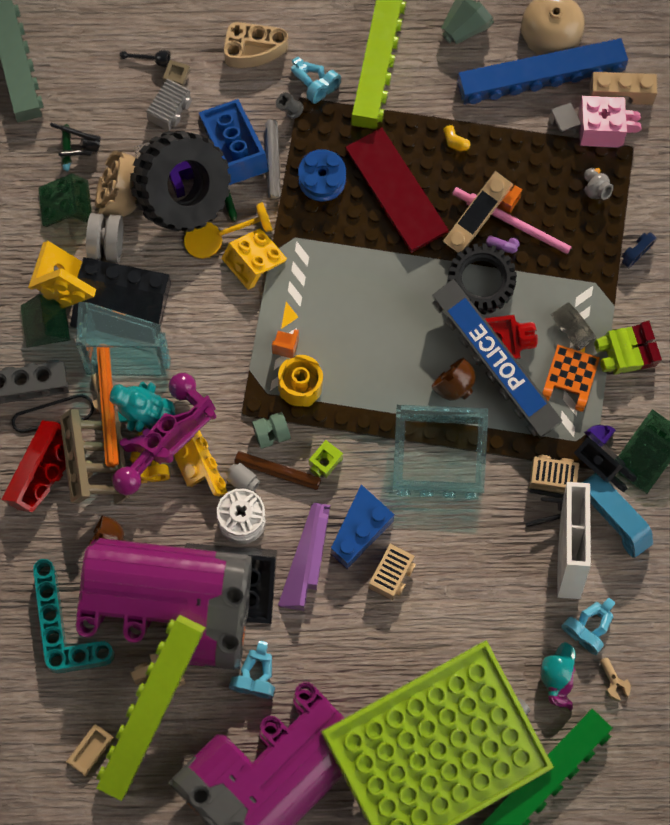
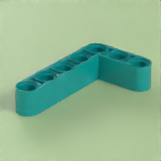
M38 560L33 566L44 659L47 667L51 672L61 674L111 664L115 654L111 645L105 641L66 646L57 572L50 560ZM43 567L51 568L50 573L46 576L39 575ZM45 590H54L50 598L42 597ZM48 612H56V617L54 620H45V616ZM59 634V640L56 643H48L50 635ZM100 649H108L109 654L106 658L100 659L97 657ZM77 653H85L86 658L83 662L77 663L74 661ZM54 657H62V663L59 666H51V661Z

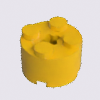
M296 355L294 358L285 360L279 368V394L282 399L291 405L311 406L322 393L323 372L319 363L314 358L307 355Z

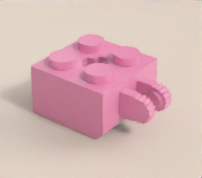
M582 96L578 111L581 123L579 130L580 146L620 147L624 144L627 133L641 131V124L637 122L641 119V115L638 111L625 110V98Z

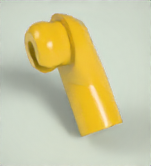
M449 125L443 128L447 145L457 151H467L470 148V141L457 136L454 126Z

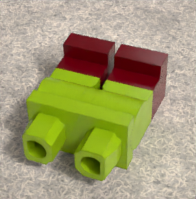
M650 321L641 322L639 325L608 331L605 336L595 340L594 347L597 353L606 351L608 355L607 358L600 360L602 372L613 371V374L616 375L656 367L662 361L656 341L653 342L655 336Z

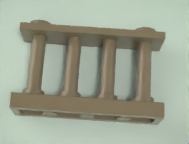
M70 409L60 416L71 503H80L89 498L90 494H113L114 504H120L130 498V495L119 494L113 486L115 472L122 467H126L123 448L120 445L122 438L118 412H115L119 464L114 468L107 467L101 463H87L85 461L84 450L104 451V442L84 441L81 429L103 430L102 421L81 420L78 409ZM87 472L110 473L112 485H90Z

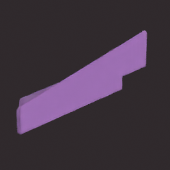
M312 504L278 603L279 607L304 611L307 590H317L330 505Z

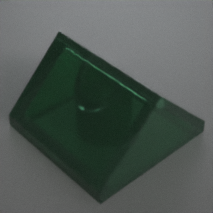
M38 294L21 305L27 348L71 340L66 308H61L59 302L54 299L48 300L42 294Z

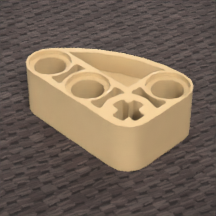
M234 22L227 29L224 45L225 62L232 68H251L269 63L287 51L288 34L281 28ZM260 37V38H262V39H260V40H255L254 38ZM276 40H281V41H283V42H281V43H276L275 41H276Z

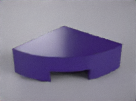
M595 425L584 433L587 436L593 433L606 444L616 430L608 425Z

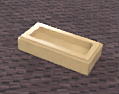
M94 724L66 762L86 777L114 740V737Z

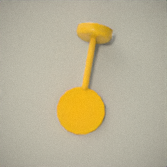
M261 202L256 205L259 217L223 230H219L214 224L206 222L207 225L201 229L194 228L193 231L186 232L184 237L186 250L195 258H210L221 248L222 236L258 222H261L264 231H273L264 203Z

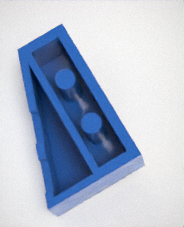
M362 484L331 547V555L346 569L393 523L395 516Z

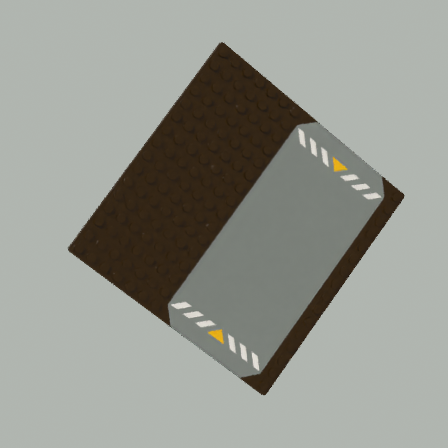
M299 98L298 101L303 104V111L294 120L273 235V243L285 255L287 260L285 263L267 271L242 406L243 416L269 420L270 415L282 412L286 423L531 461L539 455H547L555 460L569 458L574 460L575 463H579V468L592 470L574 452L588 438L584 432L592 426L601 424L607 372H602L600 360L607 358L608 355L606 351L597 353L594 342L612 330L633 147L628 145L620 147L580 146V138L385 109L383 120L378 122L377 130L380 128L384 129L447 226L449 232L469 207L467 202L452 195L455 188L457 187L469 194L474 193L478 195L496 171L513 183L510 191L515 185L522 189L521 197L510 215L571 246L569 253L566 254L492 215L468 245L469 248H472L474 244L482 247V244H486V240L490 235L507 242L510 238H515L520 243L515 253H504L505 256H510L511 264L514 263L515 272H517L513 295H511L508 303H505L501 309L497 308L493 313L487 311L486 314L481 315L483 318L515 315L518 323H535L537 329L535 335H538L537 347L520 351L521 358L517 362L541 393L543 392L557 345L600 358L583 412L575 410L579 397L578 394L556 387L553 388L548 402L563 421L540 439L537 435L533 437L526 427L528 422L524 417L520 419L512 408L515 406L511 400L506 401L499 392L501 387L498 383L495 382L493 384L485 374L488 371L483 364L481 366L476 365V361L472 357L474 352L470 347L465 348L459 340L461 336L456 329L452 331L445 322L447 317L443 311L438 313L432 305L434 301L432 294L448 283L449 268L452 260L458 254V252L443 242L449 232L411 253L345 151L346 146L376 130L351 125L354 105L324 100L314 104L307 98ZM449 125L454 126L457 136L470 141V148L467 151H457L447 145L443 128ZM324 149L336 153L343 160L346 167V183L343 191L336 198L321 202L310 199L302 192L299 185L298 170L300 162L308 153ZM599 168L600 173L606 174L609 177L610 184L613 185V192L609 198L605 200L601 198L592 199L586 195L585 187H587L589 182L585 180L584 173L587 169ZM476 261L464 269L462 282L466 290L478 297H488L500 289L502 286V276L498 268L486 261ZM294 329L299 330V342L294 357L296 355H307L314 358L319 363L323 372L322 393L309 407L291 405L280 397L278 390L279 368L285 360L291 358L272 354V342L275 341L278 331L293 334ZM464 357L475 371L476 379L475 384L472 386L473 393L465 400L461 397L458 400L449 401L440 397L432 388V384L444 371L447 372L451 368L450 365Z

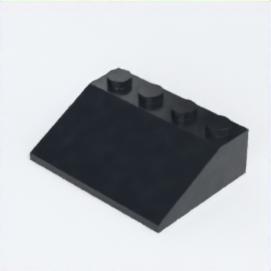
M83 257L78 279L95 288L96 292L93 298L73 305L70 327L156 344L171 287L170 275Z
M186 543L184 548L251 556L250 597L246 622L272 624L277 550Z

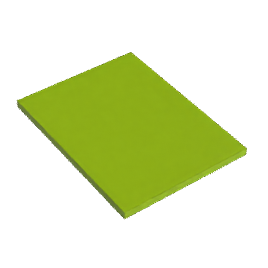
M487 640L482 641L320 731L369 825H456L554 768Z

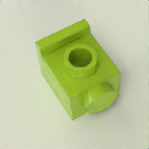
M325 440L309 459V466H311L309 470L317 477L322 475L327 478L339 462L343 460V453ZM326 460L329 464L323 466L320 462Z

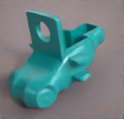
M141 382L139 387H125L117 384L113 386L110 392L109 400L118 407L119 421L128 422L127 429L131 432L134 429L142 432L144 426L151 430L165 413L175 415V404L155 394L156 386L152 382L148 384V387L144 382Z

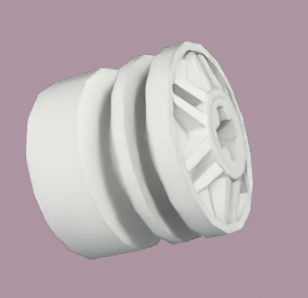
M234 489L227 492L220 499L217 507V519L223 536L236 544H248L257 540L263 533L266 525L265 507L261 498L255 492L248 489ZM237 511L245 512V516H237Z

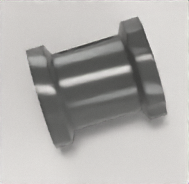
M288 92L280 94L276 100V107L281 111H285L289 118L296 119L301 115L303 104L300 101H295Z

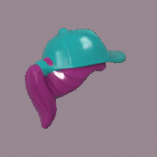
M563 642L559 645L555 655H549L543 659L540 674L542 682L549 690V702L554 706L565 707L572 711V701L566 696L573 688L576 652L569 643Z

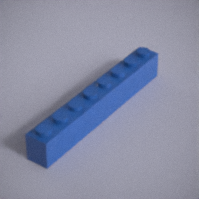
M622 38L459 72L457 84L463 104H477L482 100H496L505 95L515 96L524 91H538L548 86L557 87L566 82L576 83L585 78L592 77L593 72L621 73L626 69L628 57Z

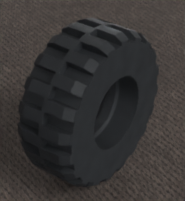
M168 131L162 133L161 137L155 136L149 141L150 144L143 146L139 151L141 154L138 159L135 158L133 166H135L134 172L130 176V181L134 182L131 193L137 199L135 201L137 208L144 211L143 216L153 221L154 224L173 231L190 232L194 228L201 229L205 227L207 221L212 222L217 217V212L219 210L222 211L225 206L226 196L228 197L230 192L228 186L231 182V175L227 171L229 168L227 160L222 158L223 152L219 147H215L214 142L210 139L185 131ZM187 161L194 174L193 186L185 198L180 201H174L168 191V177L178 163Z

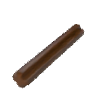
M238 451L235 456V464L241 463L247 468L314 490H318L320 487V477Z

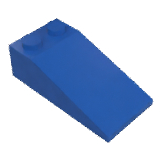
M239 99L199 112L208 138L214 142L215 147L221 149L223 152L222 158L228 162L229 168L227 171L231 175L229 185L269 172L266 153Z

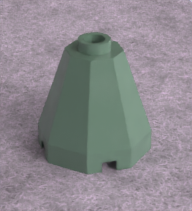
M455 0L441 27L443 31L441 35L448 43L454 42L458 44L487 30L494 23L493 17L479 1Z

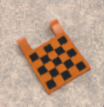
M557 345L542 392L543 396L549 401L554 387L578 394L579 397L575 410L583 412L600 358Z

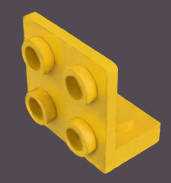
M261 228L230 242L221 258L247 290L255 287L261 274L285 263L287 260L285 255Z

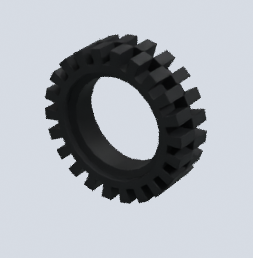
M474 244L472 248H469V246L464 248V252L460 251L456 258L452 260L448 273V283L454 279L477 310L481 311V314H486L487 311L493 313L497 308L501 309L504 307V304L508 303L511 295H513L517 272H515L514 263L511 264L510 256H505V251L502 249L497 251V246L494 245L489 248L487 244H482V247ZM476 261L489 262L500 271L502 286L491 296H475L468 292L463 285L462 273L464 269Z

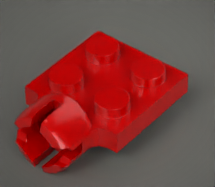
M515 315L484 318L516 360L521 358L520 351L537 347L538 335H535V331H537L535 323H518Z

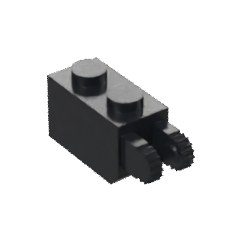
M593 433L574 452L599 477L607 483L611 482L622 492H625L628 488L624 482L615 476L619 471L632 482L637 479L635 474L625 466L626 463Z

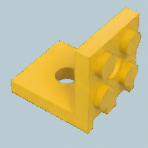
M50 241L43 242L28 287L29 289L33 290L36 288L43 293L42 296L46 299H54L59 302L61 308L93 298L96 292L95 288L77 278L82 261Z

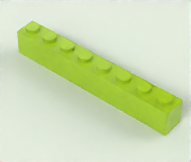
M376 0L352 112L351 125L377 130L378 122L383 120L384 109H381L382 103L386 104L388 91H385V86H390L392 73H388L389 67H394L395 55H392L393 49L397 50L399 42L396 32H401L403 19L399 18L400 14L405 13L406 2L403 0Z
M181 615L175 621H170L165 631L169 635L165 642H160L155 654L159 655L156 663L151 662L145 675L149 676L146 684L141 683L135 696L139 697L136 705L131 704L125 717L129 718L126 726L121 725L116 738L119 741L116 747L111 746L106 756L109 762L106 767H101L96 777L99 780L96 789L120 801L124 799L206 627Z

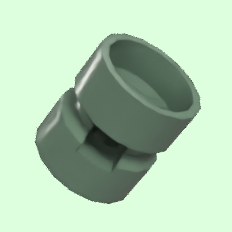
M282 412L270 415L269 420L261 418L252 421L253 430L260 449L272 446L274 441L281 443L291 439L288 425Z

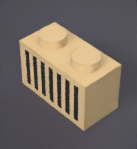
M547 455L534 457L531 466L529 489L533 488L564 494L567 482L577 483L579 463H575L574 460L569 458L555 460Z
M390 544L369 582L368 588L392 601L396 595L400 597L406 585L402 583L406 575L410 577L416 566L413 563L415 556Z

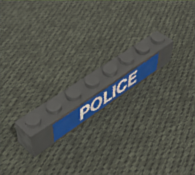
M453 279L432 294L434 300L432 305L438 313L443 311L447 317L445 320L452 331L456 329L461 335L459 337L460 342L465 348L470 347L474 352L472 357L479 366L482 364L488 370L485 374L493 384L495 382L498 383L501 387L499 390L500 394L506 401L510 399L515 406L512 409L520 419L524 417L528 422L526 427L533 437L537 435L541 439L560 425L563 420L457 282Z

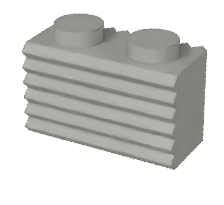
M166 79V82L146 111L147 120L167 131H170L172 126L176 127L180 122L181 112L183 109L187 110L191 104L190 90Z

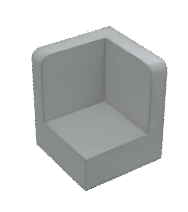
M571 103L551 109L549 120L552 126L558 125L560 132L572 129L574 134L579 133L581 123Z

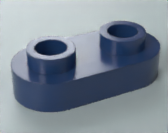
M652 232L648 234L643 233L636 241L637 245L633 249L629 247L622 254L621 257L624 258L622 263L628 269L632 267L653 246L657 237Z

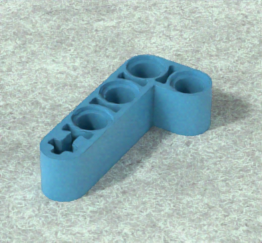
M596 473L581 482L590 483V504L620 534L622 544L631 557L636 558L653 545V534L648 523L610 483L605 482Z

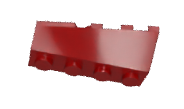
M41 421L1 499L2 501L17 510L33 513L50 492V487L55 481H59L62 478V473L66 469L61 425L59 423Z

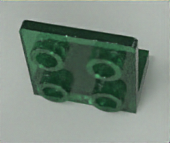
M71 173L39 187L43 226L48 227L70 217L88 222L89 215L92 213L88 180Z

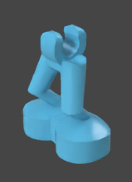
M300 57L292 59V64L294 65L291 67V71L294 73V76L308 87L307 99L312 103L319 102L326 96V93L330 94L340 86L341 75L334 70H330L325 74L324 66L304 62ZM307 73H318L320 80L313 82Z
M607 598L602 605L595 602L581 612L579 621L573 617H568L561 628L574 640L579 641V644L587 651L597 655L604 646L599 636L607 633L613 619V614L610 610L615 605V602L611 598ZM597 614L601 617L600 626L590 632L585 628L589 617Z
M259 641L257 650L249 651L241 668L242 675L231 678L229 689L243 694H252L264 699H273L275 687L267 682L272 677V655L267 653V642ZM256 661H261L263 675L259 679L253 680L250 677V670Z

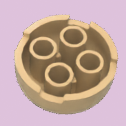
M533 0L524 11L521 22V35H523L528 44V48L538 55L576 48L581 42L585 27L583 12L574 0Z
M115 150L107 158L105 165L108 167L105 169L103 176L99 177L96 190L95 207L100 208L99 214L105 216L122 215V217H125L137 208L135 204L137 199L131 193L134 182L130 181L131 173L134 172L135 168L133 166L134 156Z

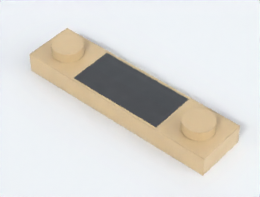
M495 171L443 242L458 253L460 251L464 252V248L468 247L512 188L513 183Z

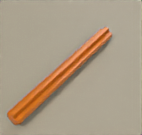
M102 344L97 347L105 465L114 468L119 464L115 408L114 404L109 400L110 392L113 388L110 347Z

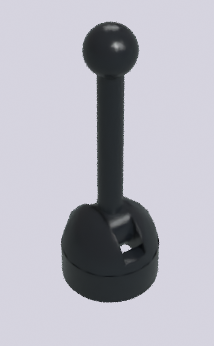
M160 50L155 55H142L121 51L120 58L155 60L158 66L167 67L171 60L170 50Z

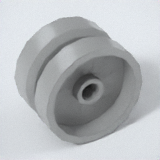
M90 213L86 231L87 258L101 260L104 254L107 262H120L124 230L122 215H109L105 223L103 214Z

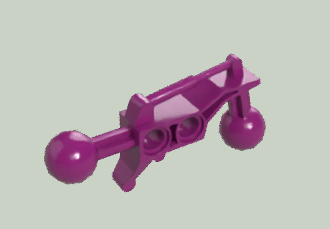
M177 373L173 375L169 381L168 388L171 396L179 401L187 400L194 406L192 409L177 415L165 413L151 430H143V435L136 436L130 440L123 438L120 441L124 451L139 452L141 455L130 467H122L115 472L113 486L119 494L127 496L138 491L141 486L140 475L153 460L159 464L162 462L171 463L174 459L173 456L211 419H216L217 416L214 412L216 408L208 395L203 397L196 391V381L190 374Z

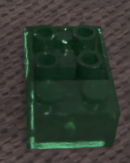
M653 409L618 456L626 463L625 466L635 474L637 479L632 482L620 471L617 474L646 494H648L670 464V421Z

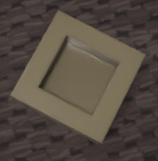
M170 60L163 76V82L169 79L184 87L190 72V66Z

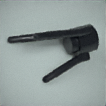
M50 123L51 127L81 137L80 147L84 148V150L59 152V156H91L92 152H98L101 142L100 136Z
M529 489L530 493L550 496L541 497V501L558 503V510L562 511L564 494L540 489ZM561 513L527 522L526 526L529 527L561 519Z

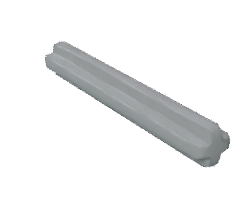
M269 119L265 123L266 158L269 172H267L269 199L277 200L281 196L278 123L276 120Z

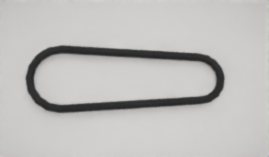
M76 394L18 412L13 416L12 426L20 433L35 431L38 427L28 429L17 428L15 425L16 418L22 414L80 397L87 399L91 404L90 413L86 417L80 418L81 420H87L94 412V405L92 399L87 395Z

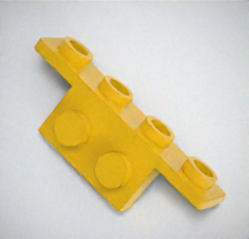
M199 430L174 455V458L187 487H193L206 478L213 495L224 496L227 493L226 482L220 476L217 470V462L211 456L208 450V443Z

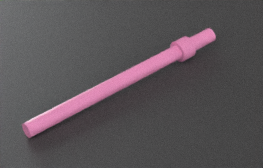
M457 187L452 194L467 202L468 206L477 196L474 193L469 194ZM498 208L492 213V216L566 254L571 249V246Z

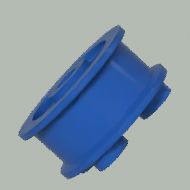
M315 150L308 153L300 162L298 170L299 185L307 197L315 201H329L336 198L343 191L346 183V167L339 155L329 150Z

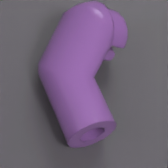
M490 235L486 240L487 246L492 247L494 245L497 246V250L500 251L502 249L511 254L515 253L520 245L519 241L515 238H510L507 242Z

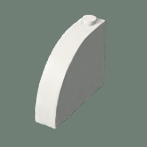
M567 482L559 530L557 598L581 599L591 567L590 483Z

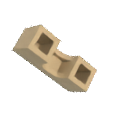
M593 72L590 81V96L594 97L628 96L632 98V104L653 105L657 95V74Z

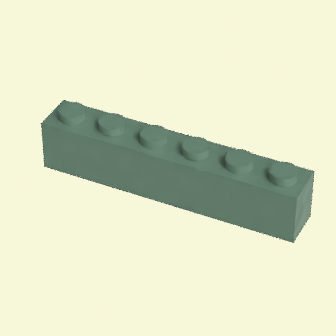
M0 0V58L13 111L18 123L42 117L40 109L44 108L41 95L37 96L35 91L39 90L37 78H32L31 72L35 70L32 59H27L26 54L30 53L27 40L23 41L22 35H26L23 23H18L17 17H21L18 4L14 5L12 0Z

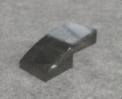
M567 302L550 314L561 332L566 333L576 350H581L597 338L570 302Z

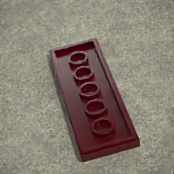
M383 128L345 147V151L411 253L449 232L447 226Z

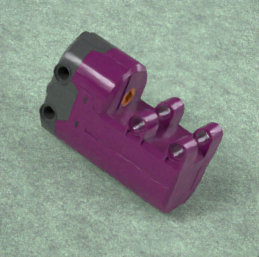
M104 538L93 540L91 545L86 548L83 559L76 630L83 637H91L98 630L106 616L124 618L123 635L129 642L136 643L142 640L152 622L170 623L171 620L175 621L181 615L206 627L188 665L231 670L240 669L249 609L252 557L244 554ZM83 620H86L89 624L94 625V628H86L83 624ZM132 625L136 630H140L141 633L134 634L131 632L130 626Z
M302 682L296 687L293 707L300 716L288 728L275 716H267L262 720L259 738L267 749L253 763L226 735H215L168 782L170 786L206 825H296L343 777L320 731L344 719V717L314 685L309 682ZM300 696H306L309 700H302ZM270 728L275 730L276 733L268 734L265 730Z

